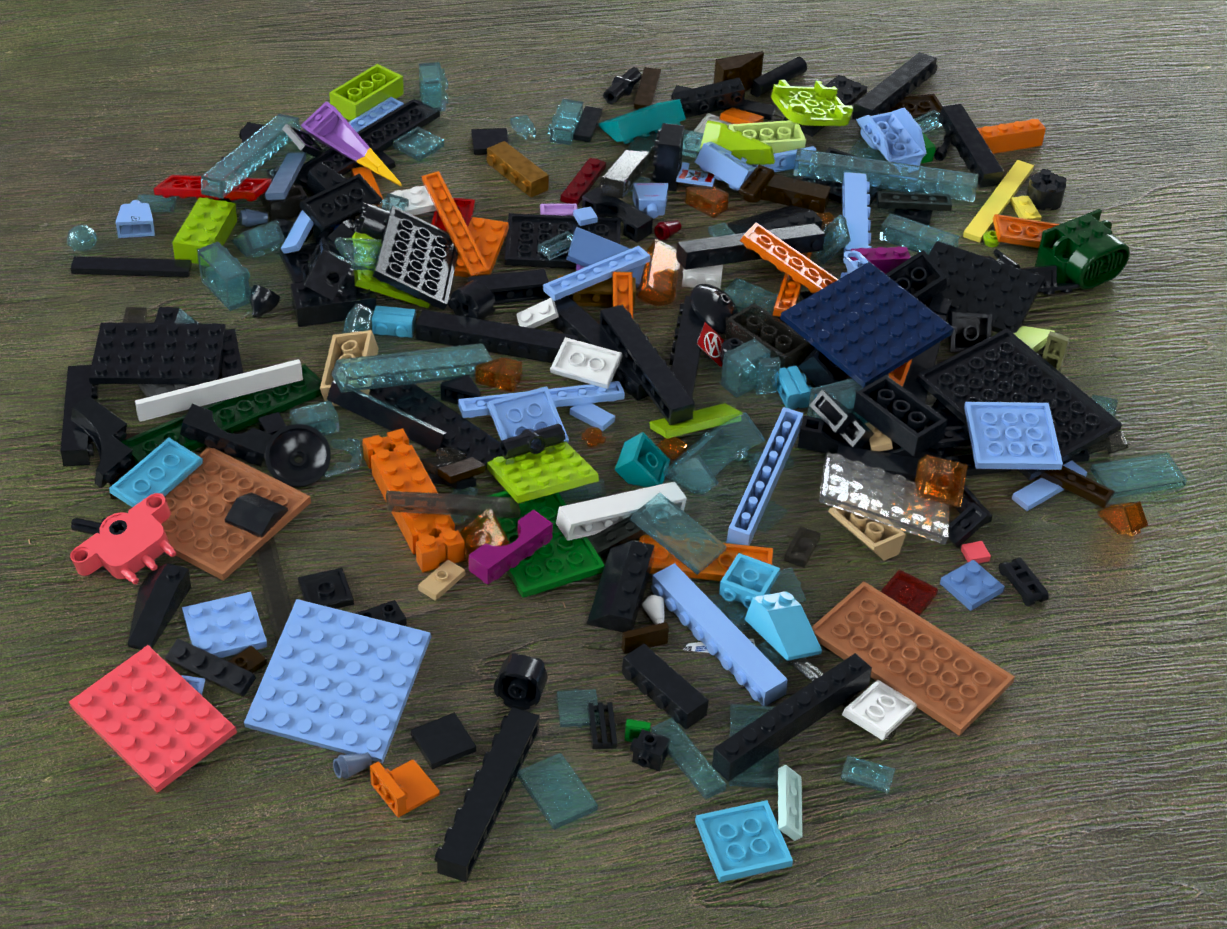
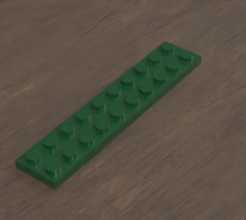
M304 364L301 366L303 376L301 381L211 403L203 408L213 411L215 424L221 430L232 434L258 423V418L277 412L281 413L322 395L320 390L322 380ZM187 414L122 441L123 444L133 450L132 460L136 464L167 438H171L190 451L200 448L205 444L189 440L180 435L182 422Z

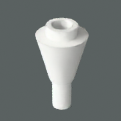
M657 595L648 596L642 603V607L654 624L664 623V598Z

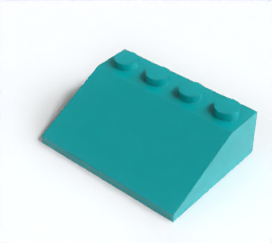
M680 99L659 102L600 122L598 126L616 142L623 141L624 144L633 142L634 137L644 138L650 136L649 132L652 131L657 133L658 130H661L663 123L681 125L680 121L686 120Z

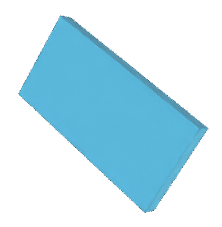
M167 438L109 488V491L131 507H134L154 493H161L165 497L203 464V458L171 438Z

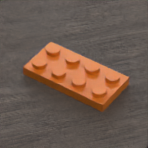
M472 217L468 229L489 268V275H491L508 232L509 222ZM458 254L454 275L468 278L470 276Z

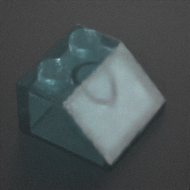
M275 220L242 232L232 242L246 258L252 255L253 258L264 255L265 250L270 249L273 252L280 249L281 244L285 242V237L278 221Z

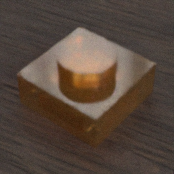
M677 437L665 438L657 445L671 460L676 459L687 451V444Z

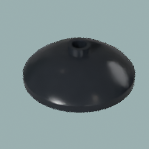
M699 284L692 289L690 302L696 315L703 323L706 322L714 331L722 334L733 333L738 328L740 323L739 312L727 293L710 284Z
M303 424L288 425L278 430L270 438L265 450V461L270 474L275 479L291 487H306L316 483L328 470L331 460L330 447L324 435L317 429ZM301 457L303 460L300 463H296L295 459Z

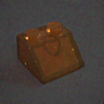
M929 455L924 456L918 462L915 478L918 497L961 507L968 465Z

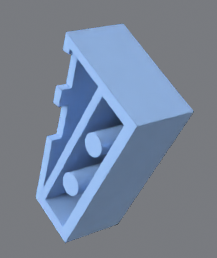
M713 142L704 143L695 163L699 165L701 170L714 174L717 180L725 181L731 189L738 191L756 167L747 164V159L743 157L739 160L731 155V151Z

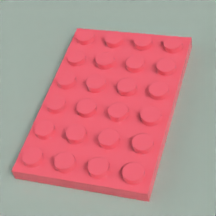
M149 645L69 701L71 708L157 793L237 733L236 727Z

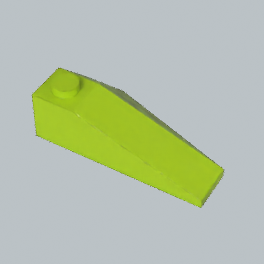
M709 120L706 122L700 149L704 143L713 142L731 151V155L739 160L742 157L747 159L746 163L749 165L775 163L771 146L754 138L750 140L742 136V132L738 130L734 132L728 129V125Z

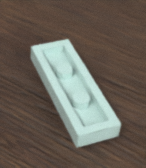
M787 765L778 768V829L796 841L802 838V779L799 774Z

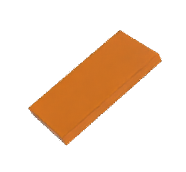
M995 214L993 217L998 242L1039 248L1044 230L1059 225Z

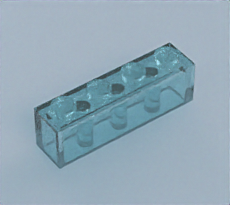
M890 213L882 223L879 240L900 247H907V249L918 253L924 250L929 255L936 241L958 248L960 236Z

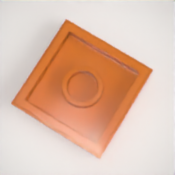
M732 107L722 112L720 119L732 124L759 123L764 121V116Z

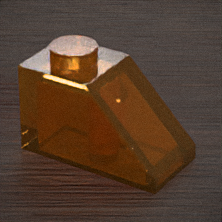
M715 186L687 187L685 204L715 218L727 209L729 193Z
M1140 501L1112 504L1097 511L1098 515L1118 534L1128 533V536H1134L1141 533L1140 529L1148 526Z

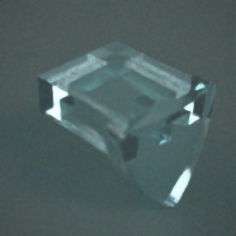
M1092 394V399L1115 417L1118 399Z

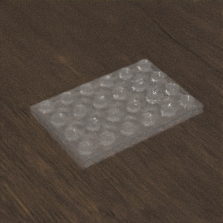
M827 453L824 462L819 502L946 544L949 531L950 497L944 490L928 487L919 481H909L901 475H893L881 468H873L860 461L846 459L840 454Z

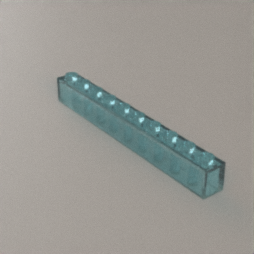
M283 114L275 116L201 176V194L223 199L292 141L282 128L285 124H288L300 130L299 118Z
M797 149L793 176L843 183L844 172L866 174L870 187L914 193L950 194L951 199L972 202L975 200L978 185V174L805 149Z

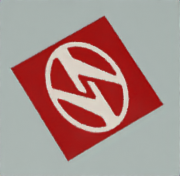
M705 322L697 345L722 367L720 351L724 340Z

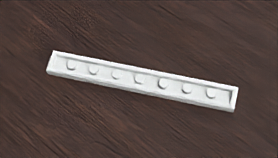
M297 359L135 400L138 419L141 422L188 410L192 404L204 406L303 380L301 362Z

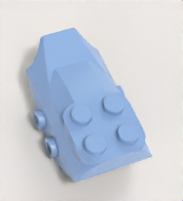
M905 108L856 119L861 128L860 134L872 149L879 150L901 176L919 172L922 158L927 154L922 129Z

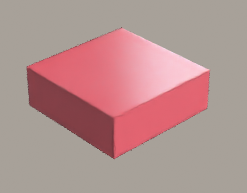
M983 541L962 544L961 551L967 562L975 560L978 564L990 562L991 555Z

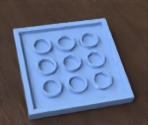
M965 402L964 410L976 469H1062L1063 462L1049 403Z

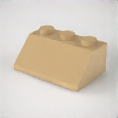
M859 496L829 508L828 512L842 526L883 561L899 555L906 534L864 498Z

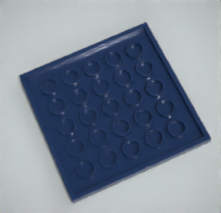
M871 262L864 264L783 311L780 318L863 388L949 337L954 331L951 325Z

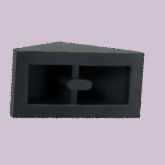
M470 375L448 380L440 385L441 401L458 405V399L481 397V392Z

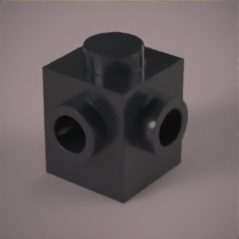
M642 729L639 737H634L631 743L630 751L633 752L632 762L660 772L668 756L670 738Z

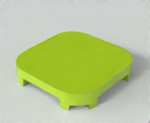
M779 80L777 85L774 84L771 95L773 102L784 116L794 123L808 126H846L849 124L853 112L852 106H845L836 96L838 89L835 86L832 88L822 85V81H816L814 87L789 86L785 80Z

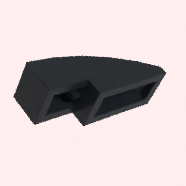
M821 390L809 405L835 433H840L854 448L862 449L874 434L856 415L825 390Z

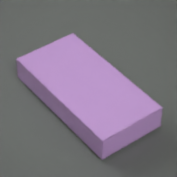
M540 204V215L573 216V210L577 209V204Z

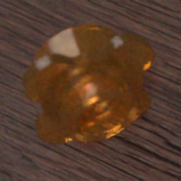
M590 427L585 433L581 434V439L587 442L588 447H594L599 443L603 444L606 442V438L602 436V431L597 427Z

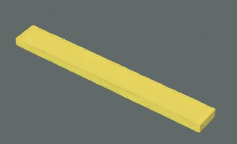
M1020 160L1015 162L963 233L964 238L978 243L982 241L984 233L988 232L994 224V215H1001L1011 201V197L1015 196L1033 171L1034 165Z

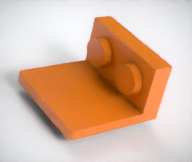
M410 760L392 771L388 768L385 769L379 761L370 765L371 785L398 818L440 795V790L415 760Z

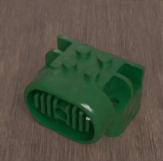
M1097 209L1044 230L1035 267L1056 265L1057 283L1073 282L1079 284V288L1087 290L1118 276L1129 260L1130 249L1124 242L1112 234V223L1110 221L1103 220L1099 222L1102 210Z

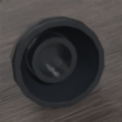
M253 285L250 292L252 316L260 318L263 314L272 311L278 305L280 296L265 287Z

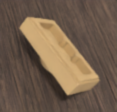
M870 423L865 424L874 433L869 439L872 451L881 452L893 449L889 437Z
M447 560L418 585V590L436 601L465 576V569Z

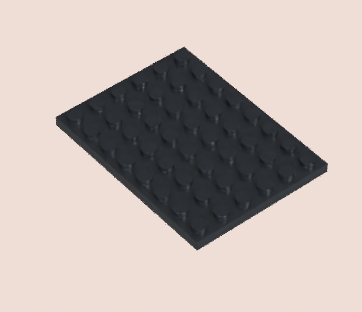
M1005 329L917 374L916 378L919 384L966 425L965 402L1049 403L1062 462L1116 433L1122 427L1120 421L1009 329ZM1017 469L1028 480L1048 471Z

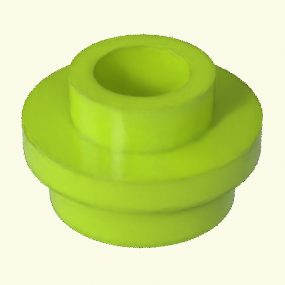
M991 230L984 233L983 240L986 246L997 247L1000 242H998L996 231Z

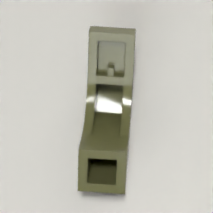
M1050 331L1042 358L1061 372L1067 355L1070 337Z

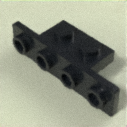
M1056 265L1019 268L1045 277L1039 291L1043 292V294H1054L1056 290L1073 292V289L1079 288V284L1073 282L1057 283Z

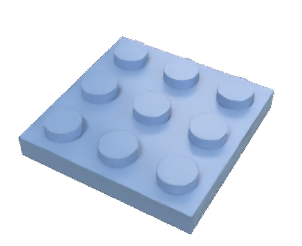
M547 386L488 401L487 406L501 440L521 435L526 429H533L535 431L559 423L565 432L564 442H569Z
M251 592L182 607L191 644L219 658L237 655L250 646H253L256 650L267 647L265 634Z

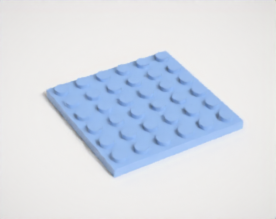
M296 599L245 718L244 726L345 754H363L368 752L372 761H379L383 764L430 642L431 633Z

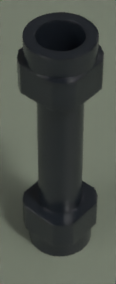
M947 134L944 136L942 146L938 147L934 154V158L938 161H943L946 158L947 149L952 144Z

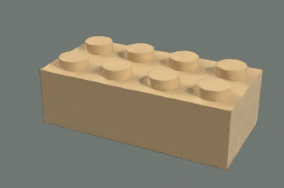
M372 330L335 334L332 336L320 386L327 407L339 406L327 400L332 381L335 379L369 395L379 350Z

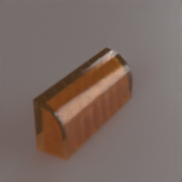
M655 239L646 250L650 255V262L645 264L638 298L654 306H665L675 300L680 263L676 260L677 250L658 239Z

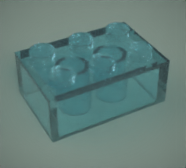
M219 242L197 249L201 281L229 311L249 304L251 288L249 286L250 273L248 269L244 268L238 259L234 258L229 253V250L226 247L224 248Z

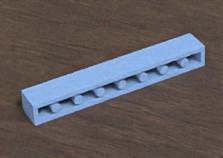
M783 407L729 526L726 543L750 546L800 432L803 413Z
M675 563L652 575L651 589L653 594L664 598L667 609L671 612L673 611L678 616L682 625L687 626L692 631L694 637L706 646L708 652L717 657L723 668L729 670L735 676L738 684L743 685L755 701H758L765 707L786 695L788 679Z

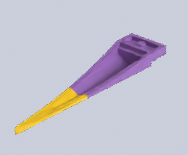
M326 101L301 125L315 140L391 182L402 186L395 175L359 136L341 113L329 102Z

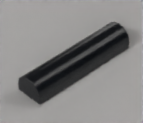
M799 56L754 79L750 94L759 97L771 91L774 84L777 85L779 83V80L788 82L807 71L806 61Z

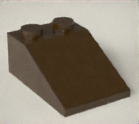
M759 51L716 59L714 83L740 78L745 91L749 90L752 87L753 80L762 75L764 52Z

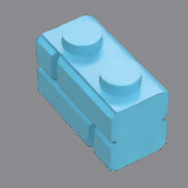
M376 305L372 317L373 334L413 337L416 326L415 309Z
M791 366L787 369L785 367L777 368L773 383L785 407L791 410L798 407L799 409L809 407L811 398H813V389L807 385L806 375L801 373L797 366Z

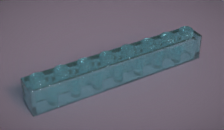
M483 343L338 359L331 375L341 393L449 380L470 375V377L487 375L493 360Z

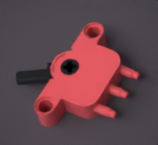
M161 493L151 494L132 507L128 513H114L107 518H103L101 523L81 518L73 519L71 522L72 530L93 535L77 546L70 554L78 574L87 576L103 566L116 579H127L129 582L137 584L139 579L135 573L145 566L152 571L157 570L158 565L154 560L164 552L170 557H175L176 551L169 544L168 537L161 525L171 515L164 495Z

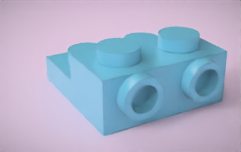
M738 553L720 581L719 594L726 601L732 602L736 600L743 603L749 609L753 597L770 594V590L780 574V568Z

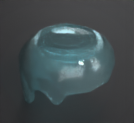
M80 224L69 230L67 246L70 245L74 251L90 250L96 245L97 235L89 226Z

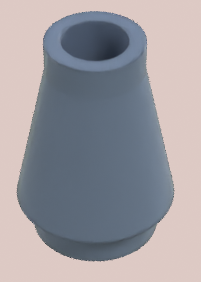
M245 208L239 212V222L241 226L244 225L245 227L268 223L267 212Z
M368 752L339 755L338 758L333 760V769L336 776L348 779L372 765V759Z

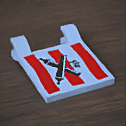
M682 162L676 182L713 187L716 179L714 174L689 170L690 163Z

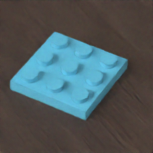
M767 800L696 815L695 823L719 883L792 867L793 859L781 831L778 829V824Z

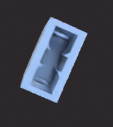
M633 183L632 198L636 209L653 219L665 215L668 183Z
M133 200L130 204L121 205L116 219L118 238L155 236L153 217L148 203Z

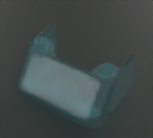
M745 412L707 432L666 468L663 473L668 480L675 482L693 494L700 493V495H704L711 487L719 483L715 476L735 459L737 461L744 459L748 455L747 451L750 448L764 442L766 439Z

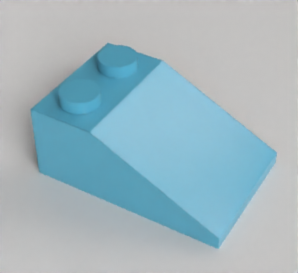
M786 591L753 597L744 620L787 661L822 653L821 646L801 604L794 599L792 594Z

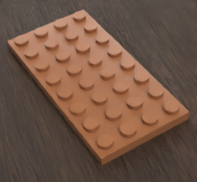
M865 581L812 626L819 644L844 660L856 653L872 667L871 678L876 681L880 680L916 703L918 709L959 736L1014 682L1015 676Z

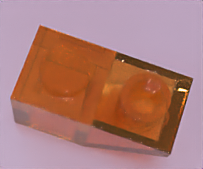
M502 357L475 367V383L510 392H515L522 378V362Z

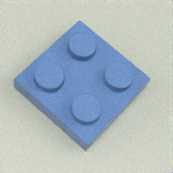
M975 560L941 577L940 585L970 611L1003 593L1005 587Z

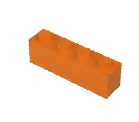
M1039 119L977 128L993 154L1042 146L1046 130Z

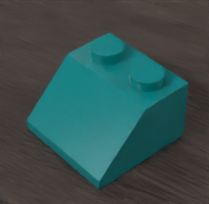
M642 432L624 442L615 471L628 484L652 487L663 484L670 459Z

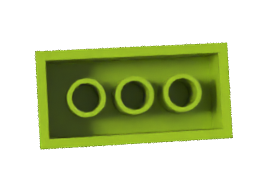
M376 64L329 92L330 104L344 118L351 121L390 97L397 99L404 94L403 76Z
M199 197L173 240L174 258L191 260L195 264L212 266L237 223L236 204Z

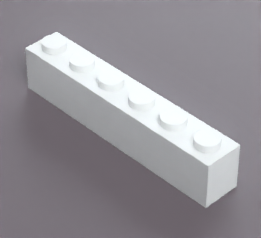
M675 482L665 483L561 506L558 510L556 525L567 541L595 535L643 509L647 511L653 521L682 515L687 497Z

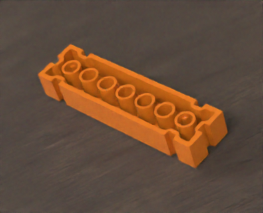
M404 429L387 432L386 437L375 435L362 439L363 458L368 468H372V475L413 555L416 554V561L422 573L437 569L440 563L447 560L453 563L465 561V542L459 531H455V523L412 445H409V438Z

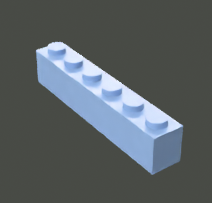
M844 172L842 184L843 258L844 253L851 251V249L872 248V246H868L871 243V233H868L871 228V220H868L871 208L867 207L870 204V194H867L869 193L870 182L867 181L866 174Z

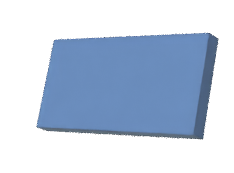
M576 227L566 260L587 267L627 251L630 248ZM645 264L626 271L632 272V277L636 279V288L640 285Z

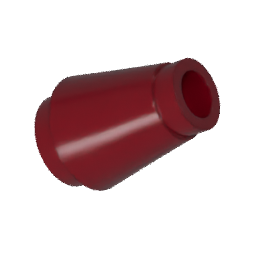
M678 220L659 222L654 228L655 236L660 240H667L681 230V223Z

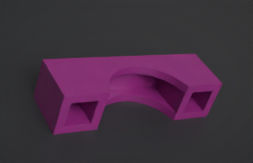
M532 510L518 520V539L505 546L484 544L469 554V571L487 585L499 579L509 569L516 567L523 559L533 555L537 549L551 541L553 523L537 511Z

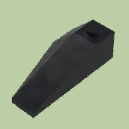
M167 563L148 574L138 589L128 647L138 650L143 649L147 645L151 648L154 647L191 589L189 568Z

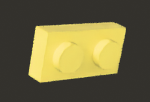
M1029 196L1011 197L1010 204L1019 218L1041 221L1042 216Z

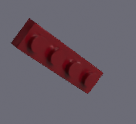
M589 158L561 194L560 201L567 204H577L578 206L583 199V195L588 193L606 169V162L596 158Z

